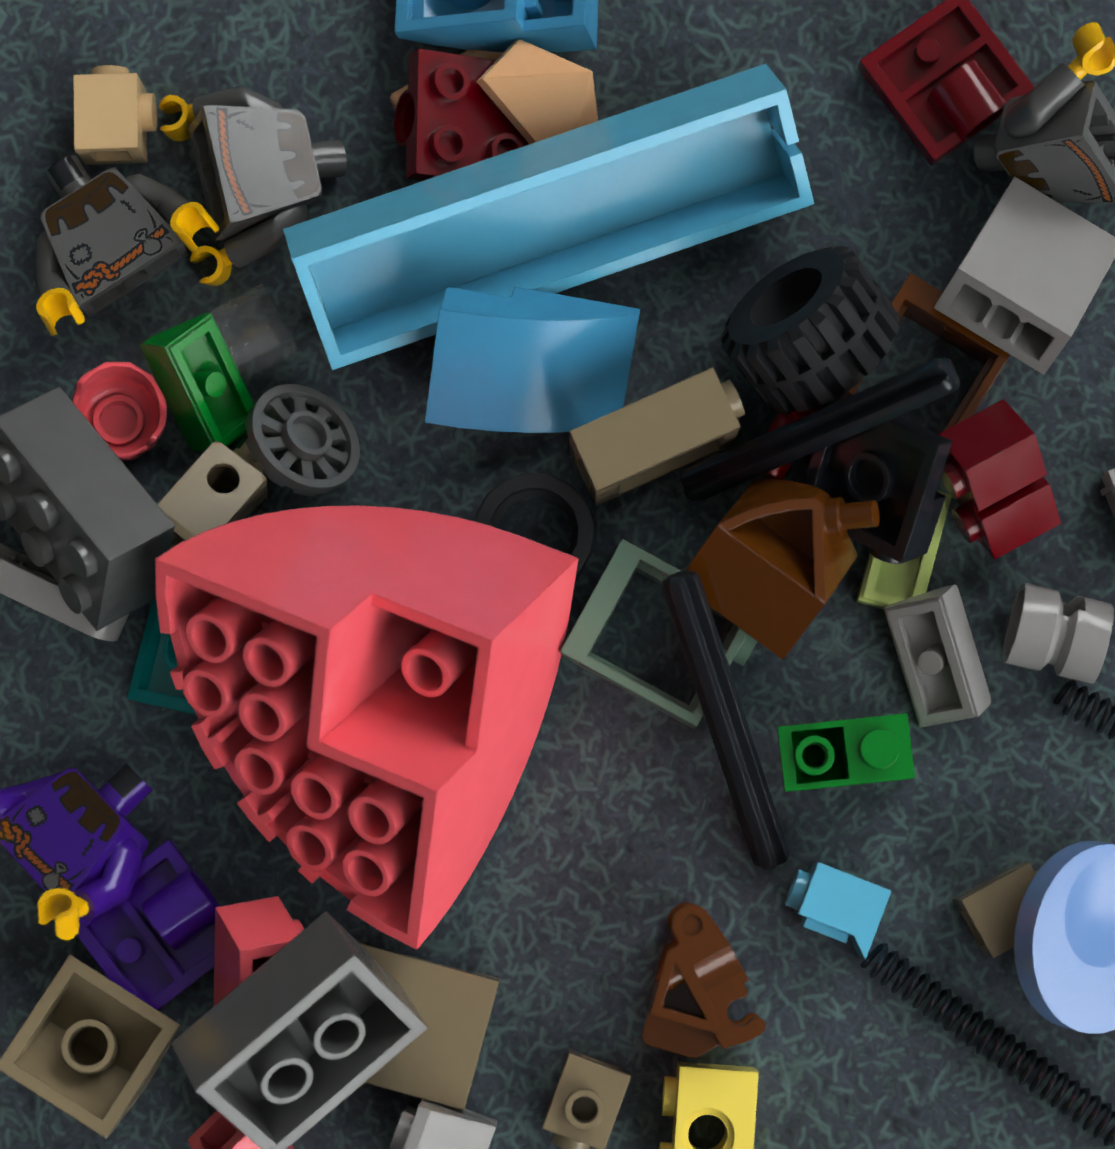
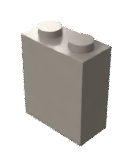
M1014 176L946 286L934 309L1044 375L1073 335L1114 261L1115 237Z

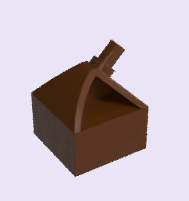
M755 479L720 521L686 570L695 571L700 575L710 607L783 660L824 607L858 556L847 533L848 529L877 527L880 519L878 504L875 500L845 503L842 497L830 498L822 489L803 483L780 479Z

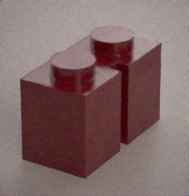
M1004 399L938 434L953 441L941 480L950 495L957 499L959 506L952 509V516L961 534L969 543L978 539L995 560L1061 524L1050 484L1044 478L1047 473L1035 433Z

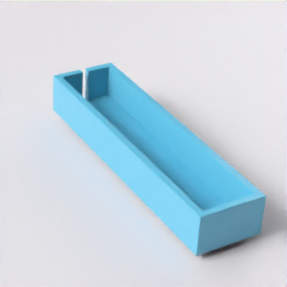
M763 64L284 228L283 231L332 370L436 335L439 309L447 286L510 298L514 286L555 294L813 205L814 200L802 152L795 145L796 142H799L787 89L768 65Z

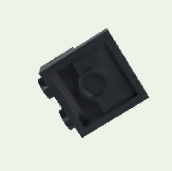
M847 391L828 402L827 406L854 394ZM897 416L813 452L803 484L822 489L830 498L842 497L845 503L875 500L879 508V525L877 527L848 529L847 533L850 538L868 546L870 554L875 558L887 563L902 564L928 552L946 495L937 492V488L953 441Z

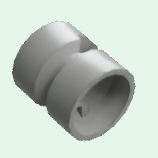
M1025 582L1022 583L1016 594L1008 621L1003 645V663L1034 671H1040L1047 664H1051L1054 667L1056 676L1094 684L1102 669L1110 642L1114 619L1113 605L1078 595L1070 602L1065 603L1062 601L1058 590Z

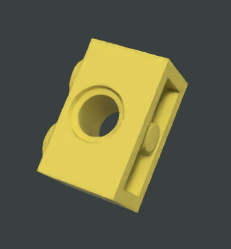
M677 1061L676 1077L664 1076L662 1116H674L672 1143L660 1142L659 1149H701L689 1141L688 1131L692 1122L703 1115L716 1116L724 1123L725 1131L722 1140L718 1145L710 1149H754L759 1074L755 1067Z

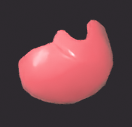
M104 362L85 373L76 383L72 402L121 461H134L156 446L166 425L167 404L152 374L131 362Z

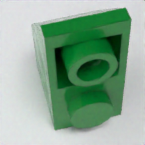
M907 713L777 727L784 792L873 784L915 778Z

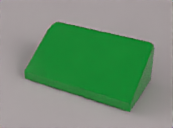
M205 312L151 336L140 344V348L188 446L192 450L204 452L214 441L221 442L228 447L247 432L245 431V421L254 403L212 313Z

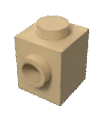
M102 65L92 68L91 74L73 75L74 150L84 164L147 163V131L157 130L158 118L155 94L146 93V89L138 74L129 73V69L122 66Z

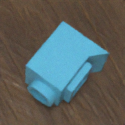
M812 862L809 873L800 869L797 870L787 894L785 906L793 908V913L803 916L800 926L844 943L847 942L849 937L858 957L866 960L891 890L820 862Z

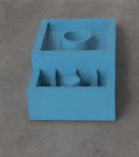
M396 0L395 33L400 39L429 45L490 52H505L518 39L548 52L597 50L598 0Z
M447 286L439 309L425 423L496 432L559 433L569 432L623 408L640 309L515 286L511 298Z

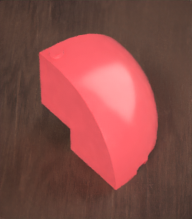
M321 506L266 513L233 521L202 532L177 544L155 559L156 603L160 633L171 635L178 666L170 671V675L176 690H183L188 703L193 707L198 717V720L191 725L194 734L214 770L224 766L244 795L237 804L252 824L269 842L276 836L281 839L294 860L301 865L298 871L309 882L313 884L321 877L350 900L347 911L377 930L417 950L444 917L469 880L496 832L525 769L539 733L562 655L560 651L565 642L579 558L490 525L427 511L378 506Z

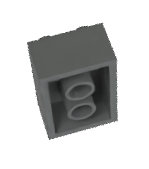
M60 386L1 415L0 520L5 521L7 519L21 536L23 548L29 559L38 567L45 566L58 582L61 596L66 605L74 613H82L95 630L98 631L156 599L155 559L170 550L175 525Z
M325 911L171 1044L194 1090L259 1148L287 1149L428 1029L400 984Z

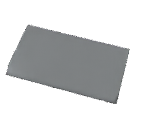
M957 585L941 587L886 605L883 609L919 727L979 717L991 704V696Z

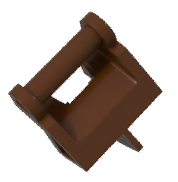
M689 902L676 905L668 916V927L675 940L664 945L647 1005L648 1013L642 1031V1040L649 1046L696 1059L719 1045L722 1049L755 1039L766 1029L765 1021L756 1013L749 1012L739 1020L728 1018L727 1010L729 1005L733 1001L748 995L744 983L749 981L729 942L704 908Z

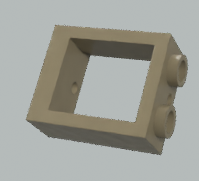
M710 368L569 431V451L596 507L733 446L741 425L739 417L745 415V411L731 380L728 379L720 383L714 368Z

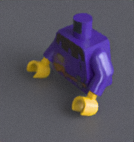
M127 763L100 789L75 767L68 768L62 773L0 788V843L45 891L38 900L39 924L46 925L49 921L55 919V934L62 940L73 939L78 934L80 923L87 927L95 917L124 903L131 896L141 864L142 854L148 846V839L126 816L153 789Z

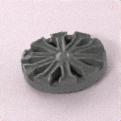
M298 384L275 386L263 393L255 402L245 421V431H247L248 435L246 445L254 462H260L264 468L262 472L272 482L281 487L286 485L292 488L295 494L315 497L317 494L323 493L324 495L331 494L351 477L359 463V440L349 417L332 399L313 388ZM281 400H283L288 405L289 411L283 405ZM305 403L312 405V412L306 410ZM263 411L267 412L270 417L266 416ZM331 421L336 428L330 430L327 423ZM263 434L269 436L270 438H264ZM337 445L341 449H345V453L331 446ZM283 453V456L278 460L273 454ZM293 463H295L296 473L289 469ZM331 466L335 467L338 472H335Z

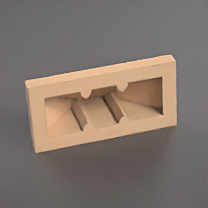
M521 39L513 42L476 81L529 144L598 121L593 71Z

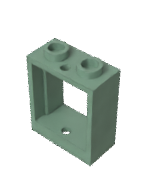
M622 539L560 651L561 657L695 729L701 718H705L697 692L690 704L687 705L592 653L594 646L635 572L662 586L663 579L681 571ZM710 607L711 612H712L713 614H715L716 616H718V617H720V618L726 620L727 622L733 624L731 621H729V620H728L727 618H725L723 615H721V614L718 613L716 610H714L712 607ZM735 624L732 625L722 643L729 667L732 661L744 666L757 643V640Z

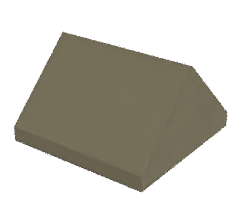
M69 955L1 1057L0 1071L107 1139L151 1082L181 1025L80 960Z

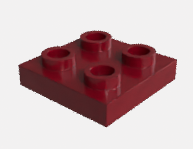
M970 0L943 1L861 59L857 67L930 166H933L1002 117L1004 105L1011 98L1025 95L1035 88Z
M420 48L408 55V89L401 94L397 102L393 124L396 143L399 146L407 147L406 179L424 181L529 145L526 139L476 82L496 60Z

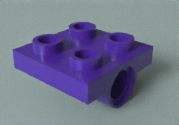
M167 840L141 860L130 898L124 903L95 917L87 927L80 923L77 936L109 980L159 1011L214 969L215 907H220L221 905L174 841Z

